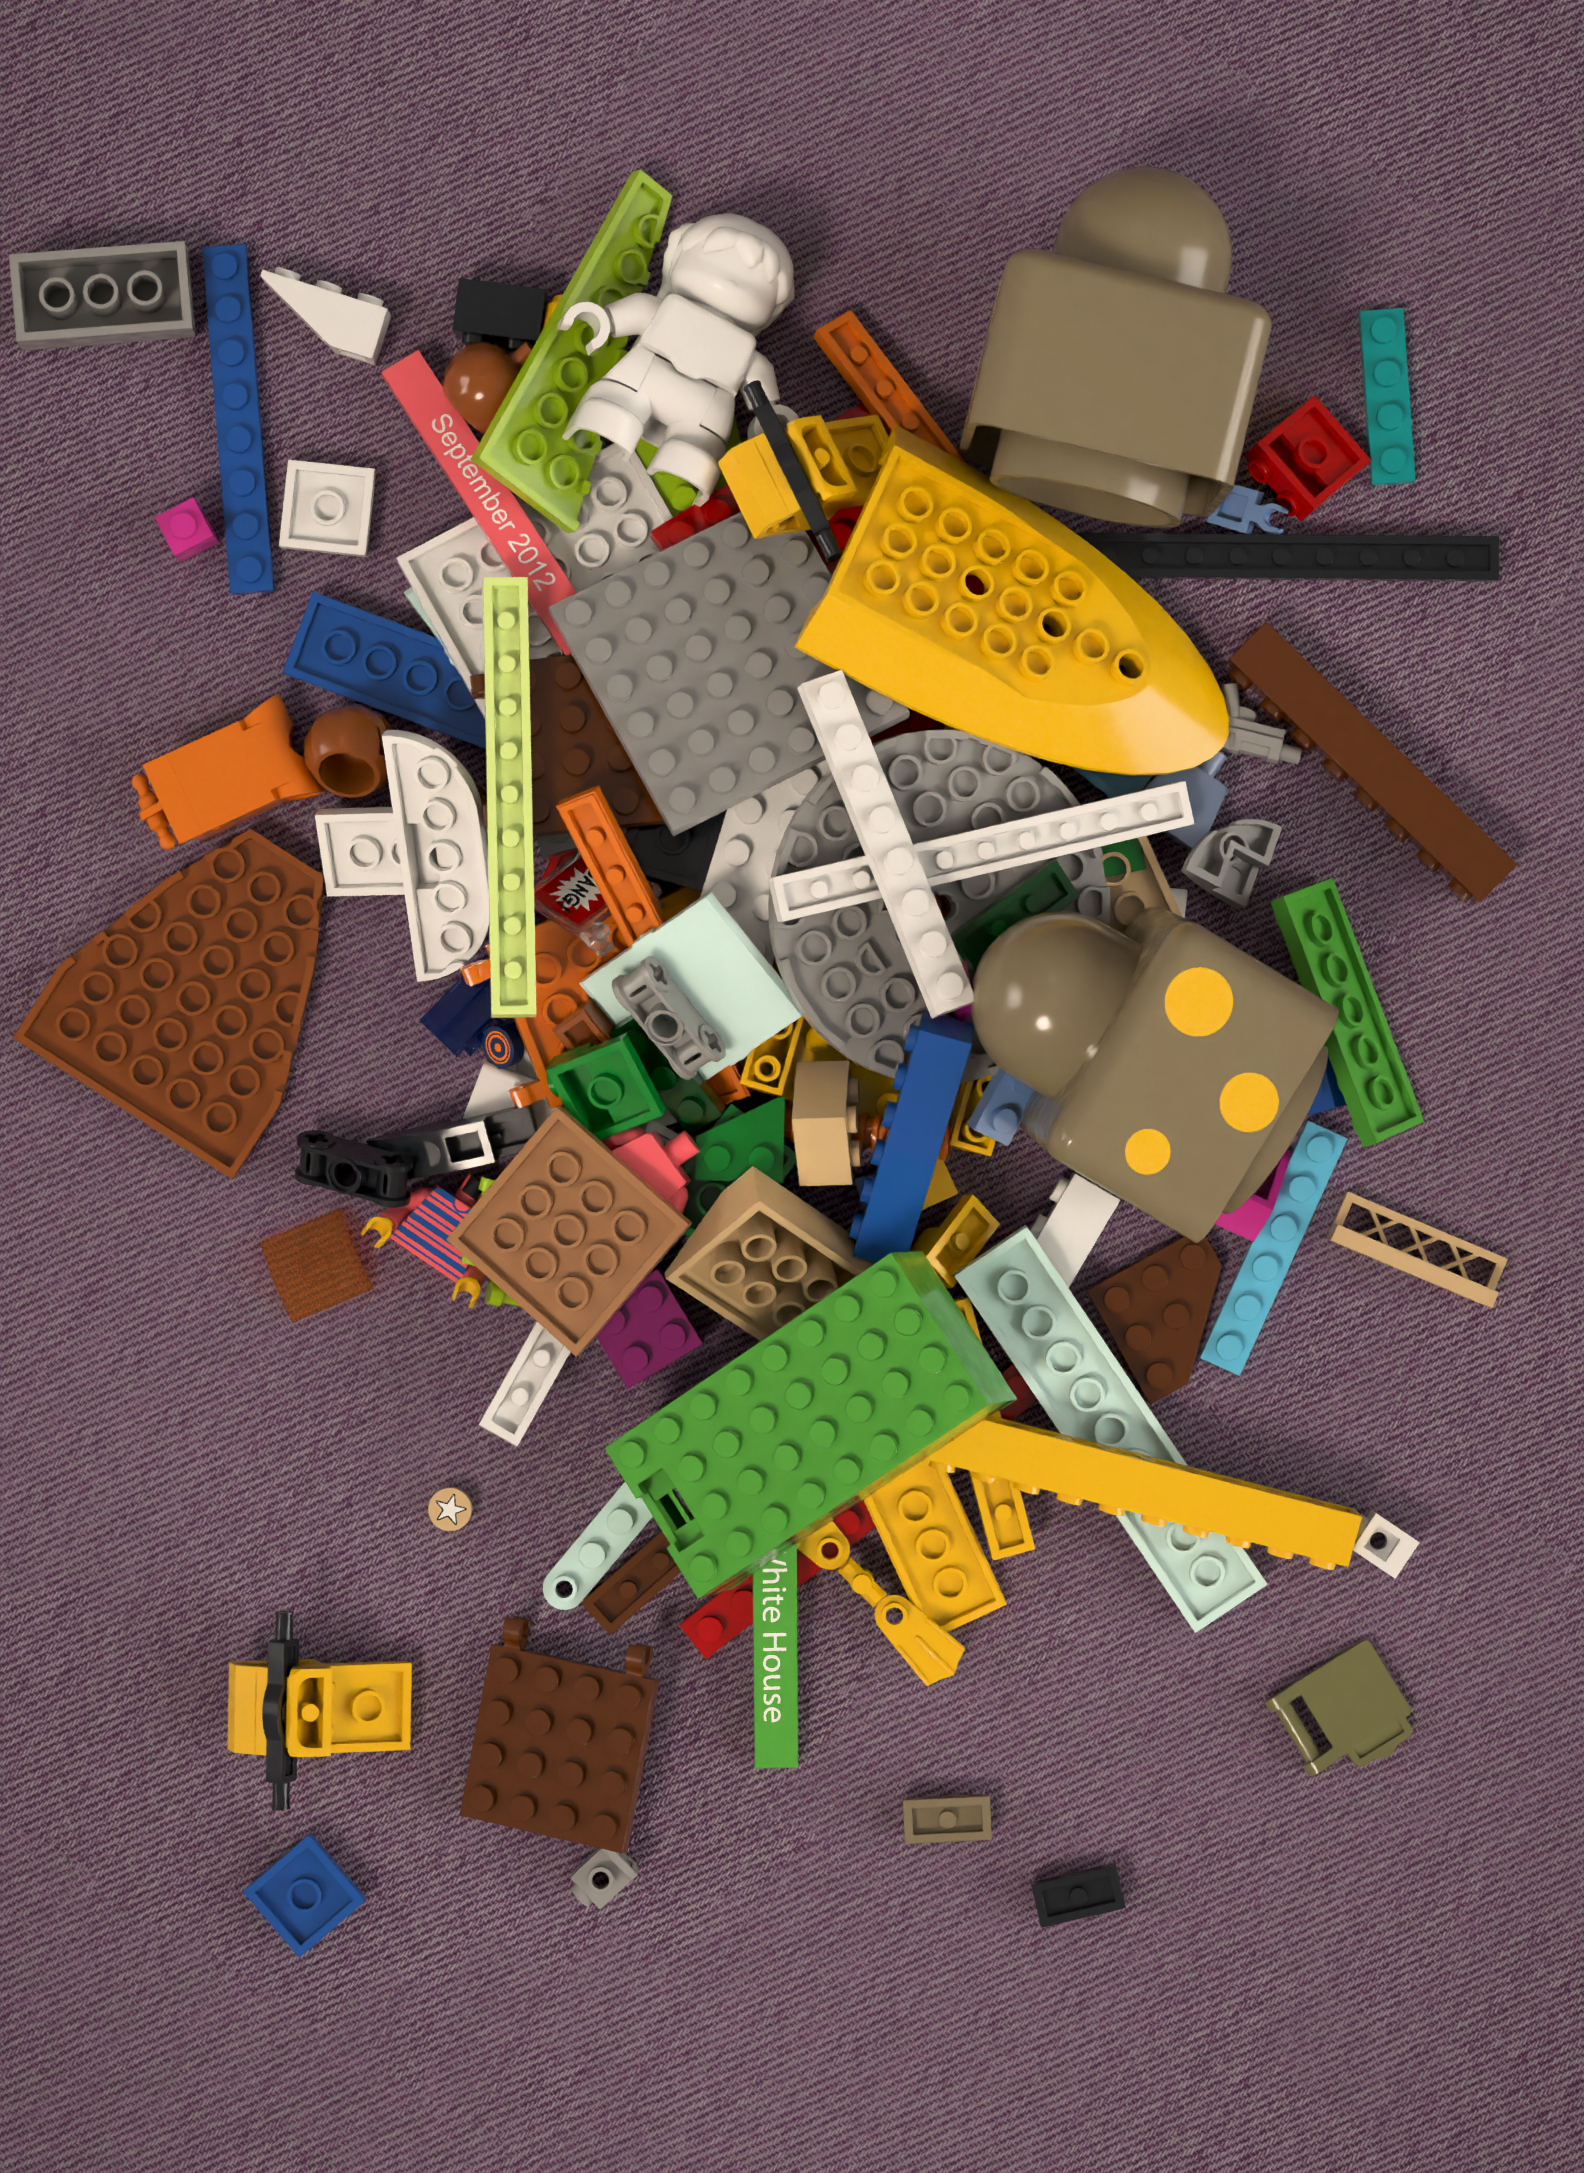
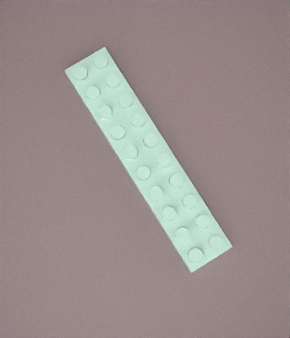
M1026 1225L953 1274L1061 1434L1188 1466ZM1126 1510L1124 1516H1117L1195 1633L1268 1585L1242 1547L1225 1542L1226 1536L1209 1532L1208 1538L1198 1537L1184 1532V1525L1167 1521L1166 1527L1151 1525L1140 1520L1142 1514Z

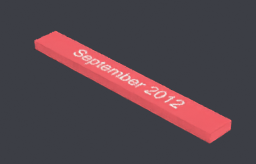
M415 351L382 371L383 379L512 577H528V602L564 656L572 655L549 614V606L576 594V590L510 489L470 460L479 445L478 440L463 417L445 396L442 385L420 351Z

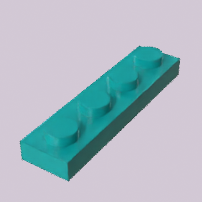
M1403 308L1360 311L1358 313L1367 449L1368 457L1372 460L1369 463L1370 487L1413 484L1416 481L1404 310Z

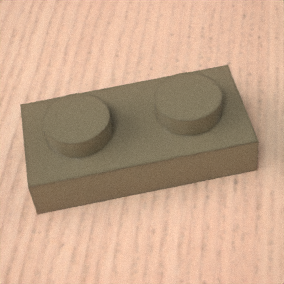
M989 1794L902 1798L905 1844L992 1840Z

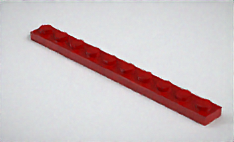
M1013 1363L1004 1369L1001 1375L1017 1400L1005 1408L999 1409L1001 1418L1011 1421L1038 1401ZM864 1500L833 1520L847 1538L850 1547L875 1528ZM827 1542L822 1546L821 1551L825 1557L833 1558L838 1554L839 1549L835 1543ZM797 1549L798 1588L823 1568L819 1567ZM752 1575L734 1589L716 1594L679 1624L705 1659L709 1658L753 1623Z

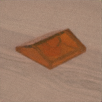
M341 1209L260 1242L274 1285L293 1323L374 1289Z

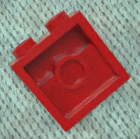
M1315 395L1262 438L1244 456L1249 461L1247 467L1253 479L1262 484L1267 482L1278 495L1276 497L1277 504L1288 509L1289 512L1286 515H1295L1300 521H1303L1372 461Z

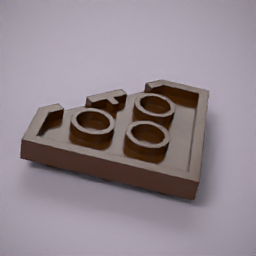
M1182 1236L1086 1290L1150 1405L1189 1383L1222 1267L1206 1236L1198 1243Z

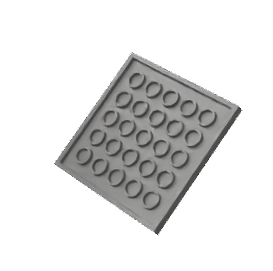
M742 512L549 606V614L673 836L826 760L797 689L802 683L837 672V670L794 648L810 610L823 598L832 578L806 531L754 539ZM844 675L869 738L909 718V710L906 706Z

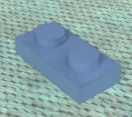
M999 1067L997 1074L992 1076L967 1125L975 1131L1009 1146L1022 1121L1025 1106L1034 1090L1014 1079Z

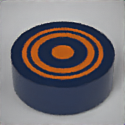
M501 1023L489 1027L484 1032L482 1047L490 1063L499 1069H504L516 1065L522 1060L524 1043L519 1031L513 1025Z

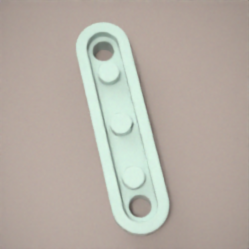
M626 1482L621 1485L547 1574L543 1583V1594L551 1606L560 1610H569L578 1606L653 1517L642 1498L636 1499ZM564 1580L570 1582L573 1587L572 1593L568 1596L560 1595L556 1589L557 1583Z

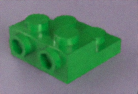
M627 1033L595 1046L593 1042H589L554 1056L546 1069L547 1082L552 1093L559 1096L566 1110L599 1140L663 1116L666 1110Z

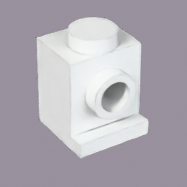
M1371 1510L1367 1517L1360 1514L1362 1519L1353 1551L1393 1578H1396L1420 1542L1373 1510ZM1377 1532L1383 1533L1385 1536L1383 1546L1379 1548L1372 1547L1370 1544L1371 1536Z

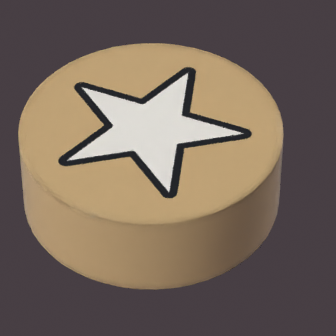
M457 1487L440 1489L433 1495L428 1506V1513L432 1523L444 1531L461 1529L470 1520L473 1511L469 1495Z

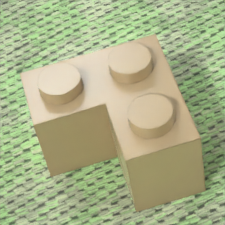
M849 1060L797 1062L792 1126L800 1186L852 1185L854 1167H861V1141L853 1140L852 1133H858L857 1106L852 1105L860 1104L859 1078H851Z

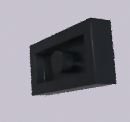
M1115 1863L1030 1882L1041 1928L1126 1908Z

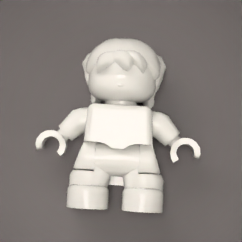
M733 213L711 215L696 223H685L669 235L668 247L664 253L662 284L657 297L646 293H633L606 305L604 309L591 302H580L572 306L558 322L557 330L567 331L575 320H583L590 324L594 331V339L585 346L588 356L598 351L608 339L609 334L613 338L637 334L639 336L630 351L601 380L589 387L578 403L561 438L567 441L580 429L597 433L622 448L624 453L621 460L625 462L631 458L639 440L642 439L658 447L646 473L652 476L658 471L667 472L690 482L699 489L692 506L697 505L701 507L709 500L721 475L718 462L726 454V445L731 434L734 419L735 396L738 390L748 409L753 410L743 388L750 382L759 380L783 429L788 428L786 424L797 419L798 416L789 407L780 404L776 405V402L780 400L774 367L764 355L755 350V337L762 330L768 328L795 297L792 259L779 237L767 227L750 218ZM756 416L749 423L747 431L748 440L764 432Z

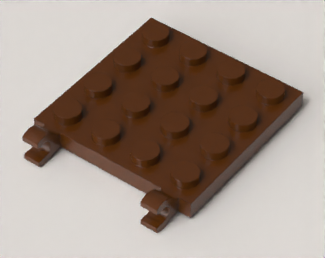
M570 655L529 659L533 837L570 833L556 805L564 798L599 785L620 828L666 824L574 657ZM484 674L471 675L472 698L485 699ZM483 805L485 828H487V805Z
M513 1616V1618L506 1617L503 1627L504 1644H491L460 1816L618 1853L628 1852L660 1679L648 1677L653 1646L641 1643L629 1644L625 1658V1672L526 1650L531 1619Z

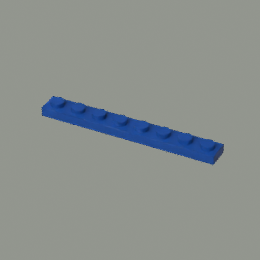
M246 244L202 247L230 594L233 596L275 592L248 250Z

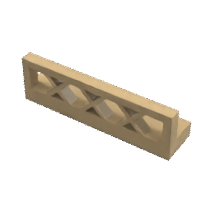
M1346 1191L1326 1238L1336 1244L1490 1308H1493L1499 1292L1495 1291V1288L1508 1260L1505 1257ZM1352 1203L1368 1210L1375 1227L1360 1233L1343 1227ZM1376 1213L1391 1220L1380 1224ZM1397 1223L1408 1226L1415 1244L1400 1250L1388 1245L1383 1229ZM1416 1230L1432 1237L1420 1241ZM1377 1232L1381 1242L1367 1236ZM1437 1240L1448 1243L1454 1261L1439 1267L1429 1263L1422 1247ZM1456 1247L1471 1254L1460 1258ZM1417 1249L1421 1259L1407 1253ZM1481 1257L1494 1263L1485 1286L1469 1280L1463 1266L1464 1262ZM1457 1266L1461 1276L1447 1269Z

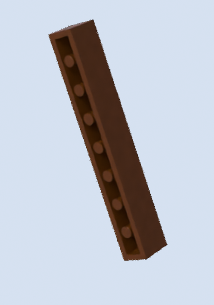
M1267 622L1226 662L1231 668L1227 674L1232 681L1237 683L1245 692L1249 688L1255 691L1263 699L1259 706L1276 722L1281 718L1294 729L1290 735L1296 743L1307 752L1312 748L1325 759L1321 764L1322 767L1338 782H1341L1343 779L1347 780L1356 789L1353 797L1367 811L1372 813L1374 809H1377L1388 820L1384 827L1398 841L1403 843L1408 839L1419 850L1415 855L1416 858L1429 871L1435 873L1439 869L1450 880L1446 885L1447 888L1460 901L1466 903L1470 899L1474 904L1482 902L1516 867L1517 864Z

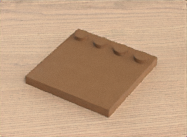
M558 1106L446 1240L577 1357L590 1345L690 1227L692 1222L562 1106Z

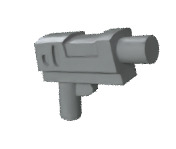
M1221 684V692L1225 699L1229 717V733L1220 751L1236 755L1243 753L1263 758L1265 762L1277 764L1281 760L1298 765L1302 748L1283 743L1286 730L1254 723L1256 718L1255 712L1249 708L1241 707L1239 704L1238 684Z

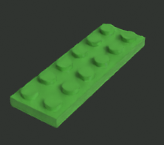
M1333 878L1270 901L1275 913L1276 923L1282 931L1290 953L1291 963L1297 971L1302 987L1339 1009L1337 1021L1324 1045L1327 1047L1328 1056L1337 1078V1085L1343 1093L1352 1117L1354 1130L1359 1136L1362 1147L1379 1143L1423 1123V1116Z

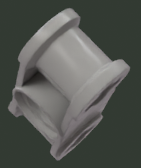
M648 956L641 961L640 968L627 976L619 975L612 980V989L618 1002L630 1012L681 1078L690 1080L697 1075V1069L710 1061L718 1062L725 1057V1045L719 1034L707 1024L690 1000L670 978L667 970L659 960ZM661 1014L673 1017L676 1022L667 1021Z

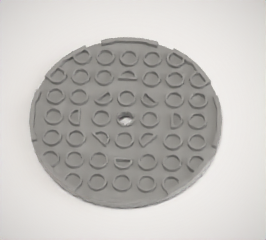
M923 730L896 735L872 744L913 844L1080 805L1065 784L1047 767L1041 766L1024 753L999 746L963 731ZM831 771L813 787L795 811L776 853L771 877L865 855ZM1101 846L931 886L934 897L944 895L950 902L951 910L944 921L949 934H951L1050 860H1057L1080 896L1061 911L1084 914L1096 918L1107 925L1110 923V888L1106 887L1101 856H1103ZM769 889L768 913L772 948L778 970L798 1010L811 1027L829 1045L845 1057L866 1069L886 1077L895 1078L899 1062L907 1064L911 1053L904 1050L910 1024L919 1026L923 1010L928 1011V1008L883 898L777 922L771 890ZM958 953V956H959V958H960V961H961V962H964L963 959L961 958L960 954ZM968 968L970 985L972 987L973 977L975 973H971V971ZM954 1011L943 1015L955 1019ZM975 1028L972 1046L960 1084L987 1076H994L999 1069V1066L994 1063L981 1045Z

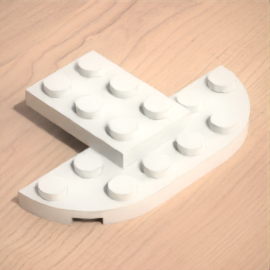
M386 730L382 735L392 807L319 809L315 814L327 897L405 895L417 982L429 981L447 976L464 966L478 951L489 933L488 843L483 807L472 777L461 762L447 749L419 734L401 730Z

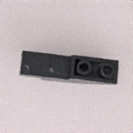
M530 1104L519 1109L516 1106L453 1122L450 1119L370 1138L366 1140V1143L372 1147L390 1152H400L412 1157L413 1168L408 1171V1179L490 1164L496 1162L498 1158L518 1154L538 1130L532 1105Z

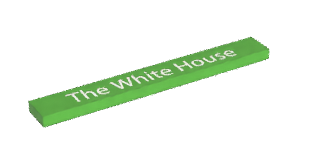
M795 1545L752 1574L755 1769L798 1768L797 1545Z

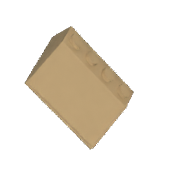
M752 1166L722 1191L666 1270L665 1277L759 1341H762L876 1262L854 1257L853 1252L856 1240L848 1238L849 1232Z

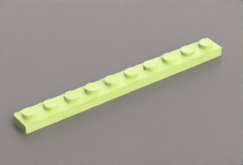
M483 577L491 1018L536 1017L528 577Z

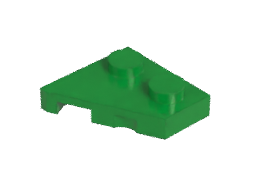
M785 1097L773 1099L696 1136V1144L700 1152L696 1154L695 1180L736 1181L754 1166L774 1181L783 1182Z

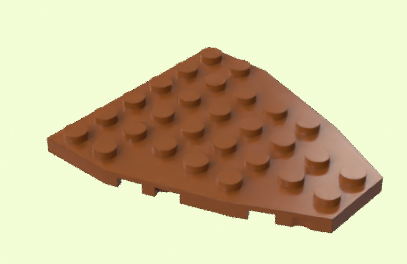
M252 829L245 831L223 847L213 850L186 869L180 870L166 878L125 911L122 917L107 929L94 936L91 942L76 954L63 961L29 1011L13 1039L231 1179H235L282 1105L315 975L325 885L324 875Z

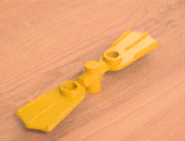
M833 1521L797 1544V1549L819 1567L827 1570L839 1568L837 1571L850 1583L853 1591L860 1594L873 1608L876 1606L875 1621L878 1627L926 1686L938 1680L954 1676L965 1647L905 1597L900 1595L886 1596L887 1593L874 1581V1575L869 1569L861 1568L851 1557L848 1559L850 1554L849 1542ZM827 1542L835 1543L839 1549L838 1554L833 1558H827L822 1554V1546ZM896 1607L902 1611L903 1618L900 1622L891 1623L887 1620L886 1613L890 1608Z

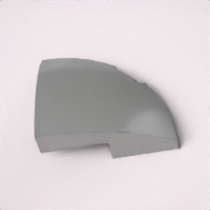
M1258 819L1232 821L1230 826L1219 830H1212L1203 836L1190 851L1181 871L1202 889L1236 909L1246 908L1259 868L1269 866L1282 827L1272 822Z

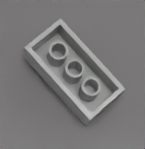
M185 241L9 254L16 342L22 351L196 337L189 250Z

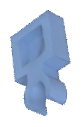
M1234 484L1231 492L1215 512L1208 517L1207 522L1246 534H1252L1256 522L1267 532L1281 534L1283 529L1271 526L1270 516L1276 511L1286 514L1289 511L1284 506L1273 503L1261 506L1263 492Z

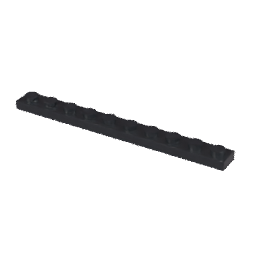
M1076 533L1132 579L1496 582L1499 580V536Z

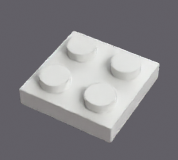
M288 460L279 547L367 557L376 470L372 468Z

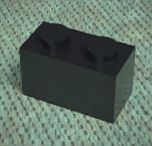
M459 278L452 329L455 337L462 338V344L464 345L485 341L504 343L505 350L515 352L527 341L534 347L542 330L545 305L548 303L547 291L542 288Z

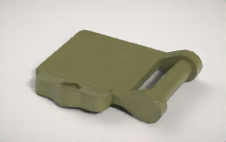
M1368 1640L1358 1642L1264 1701L1270 1713L1276 1712L1306 1761L1302 1766L1308 1776H1313L1323 1771L1346 1754L1357 1766H1364L1374 1759L1387 1758L1394 1752L1399 1743L1407 1740L1412 1734V1728L1406 1719L1411 1713V1708ZM1300 1695L1332 1746L1320 1753L1290 1703Z

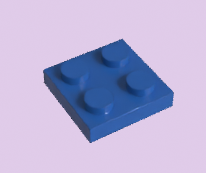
M311 1832L243 1891L299 1958L367 1899Z

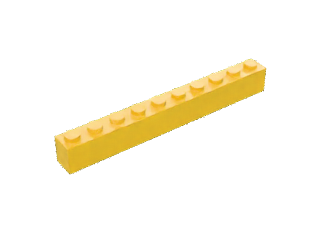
M991 1415L926 1458L930 1460L929 1466L943 1472L954 1473L956 1467L972 1471L971 1477L979 1481L997 1484L998 1478L1015 1482L1014 1488L1022 1492L1039 1495L1040 1489L1056 1492V1499L1073 1505H1081L1083 1500L1099 1503L1098 1509L1100 1511L1116 1516H1124L1125 1510L1142 1514L1141 1521L1155 1526L1166 1527L1167 1521L1184 1525V1532L1198 1537L1208 1538L1209 1532L1226 1536L1225 1542L1231 1545L1248 1549L1251 1543L1268 1546L1267 1553L1285 1559H1292L1294 1553L1310 1557V1564L1328 1570H1334L1336 1564L1349 1566L1362 1519L1359 1512L1351 1507Z

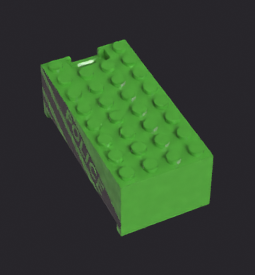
M923 1251L892 1252L605 1447V1450L636 1499L642 1498L670 1543L667 1550L697 1598L700 1599L734 1589L746 1581L747 1577L999 1409L1005 1408L1017 1400V1398ZM675 1489H677V1491L679 1492L680 1496L682 1497L690 1512L694 1516V1519L691 1518L690 1514L688 1513L682 1501L675 1492Z

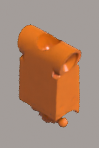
M276 694L266 700L243 720L237 721L143 764L142 766L147 776L140 773L133 776L132 786L140 796L138 805L141 812L138 815L142 822H147L151 831L157 833L159 844L163 849L170 850L174 848L176 838L179 845L194 839L203 841L283 802L311 798L325 793L324 788L313 779L305 765V758L293 749L294 724L280 694ZM149 781H150V783H151V785H152V787H153V789H154L155 792H152V791H151V789H150V787H149V785H148V784H149ZM169 823H170V825H171V828H172V830H173L175 836H174L173 834H171V832H170V830H169V827H168V826H169Z

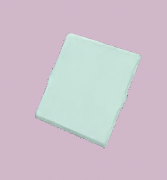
M712 892L705 894L659 927H653L648 932L641 934L630 947L579 982L581 987L615 1026L631 1016V1014L616 999L612 989V980L619 975L627 976L640 968L641 961L648 956L659 960L667 970L670 978L690 1000L707 1024L719 1034L725 1045L726 1055L718 1062L710 1061L697 1069L705 1081L728 1065L732 1066L738 1061L743 1060L755 1047L803 1016L787 991L782 978ZM661 1014L667 1021L676 1022L673 1017Z

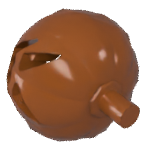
M486 341L470 343L453 356L445 369L443 382L445 396L457 412L482 434H485L533 346L525 341L510 355L504 348Z
M350 704L344 707L329 709L317 716L304 739L305 765L314 780L327 791L338 796L356 798L376 793L385 788L388 783L382 735L386 730L393 729L385 717L376 711L370 710L364 704Z

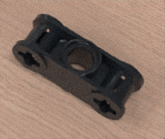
M304 1131L297 1136V1145L301 1148L300 1166L295 1169V1179L298 1182L373 1201L375 1204L384 1207L397 1208L410 1203L411 1194L407 1190L408 1171L413 1168V1158L409 1155L350 1141L325 1131Z

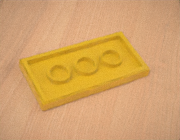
M924 1459L864 1499V1503L910 1602L946 1632H949L1005 1606L1007 1603L948 1473L931 1468L929 1466L930 1460Z

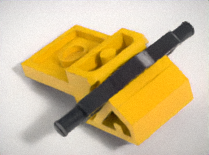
M759 380L750 382L743 390L747 394L764 432L731 448L718 462L754 539L811 529L826 557V561L833 562L841 558L843 551L828 521L840 509L865 505L882 467L877 462L889 438L878 414L824 422L821 415L803 417L792 420L786 424L788 428L783 429L761 386V382Z
M287 1610L275 1611V1639L269 1641L268 1660L229 1662L227 1749L233 1753L266 1756V1782L273 1783L271 1809L279 1811L290 1809V1782L295 1781L297 1778V1757L331 1756V1753L410 1750L412 1663L409 1661L323 1664L315 1659H299V1639L293 1638L294 1611Z

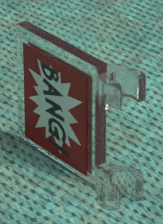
M577 852L534 886V910L581 938L597 955L604 956L615 947L614 943L607 939L611 934L609 926L602 923L612 914L580 852ZM648 882L661 909L665 907L664 902L657 898L662 893L660 886L654 882Z

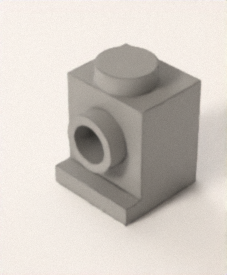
M596 1848L572 1871L570 1879L575 1884L570 1889L586 1907L594 1903L599 1909H602L623 1887L638 1875L639 1867L626 1853ZM597 1872H604L608 1875L609 1882L604 1886H598L593 1881V1875Z

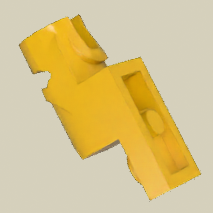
M973 1194L963 1195L940 1227L924 1229L911 1245L909 1252L923 1251L946 1288H953L957 1283V1279L953 1274L975 1259L1000 1223Z

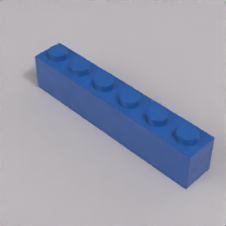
M924 1010L919 1026L910 1024L904 1045V1050L911 1052L907 1064L900 1062L898 1064L892 1088L899 1090L896 1102L889 1100L887 1102L881 1126L888 1128L885 1140L876 1139L870 1164L877 1165L874 1177L865 1176L859 1201L866 1203L863 1214L854 1213L848 1238L856 1240L853 1252L854 1257L877 1263L892 1252H909L972 1046L974 1024L943 1015L932 1019L930 1013Z

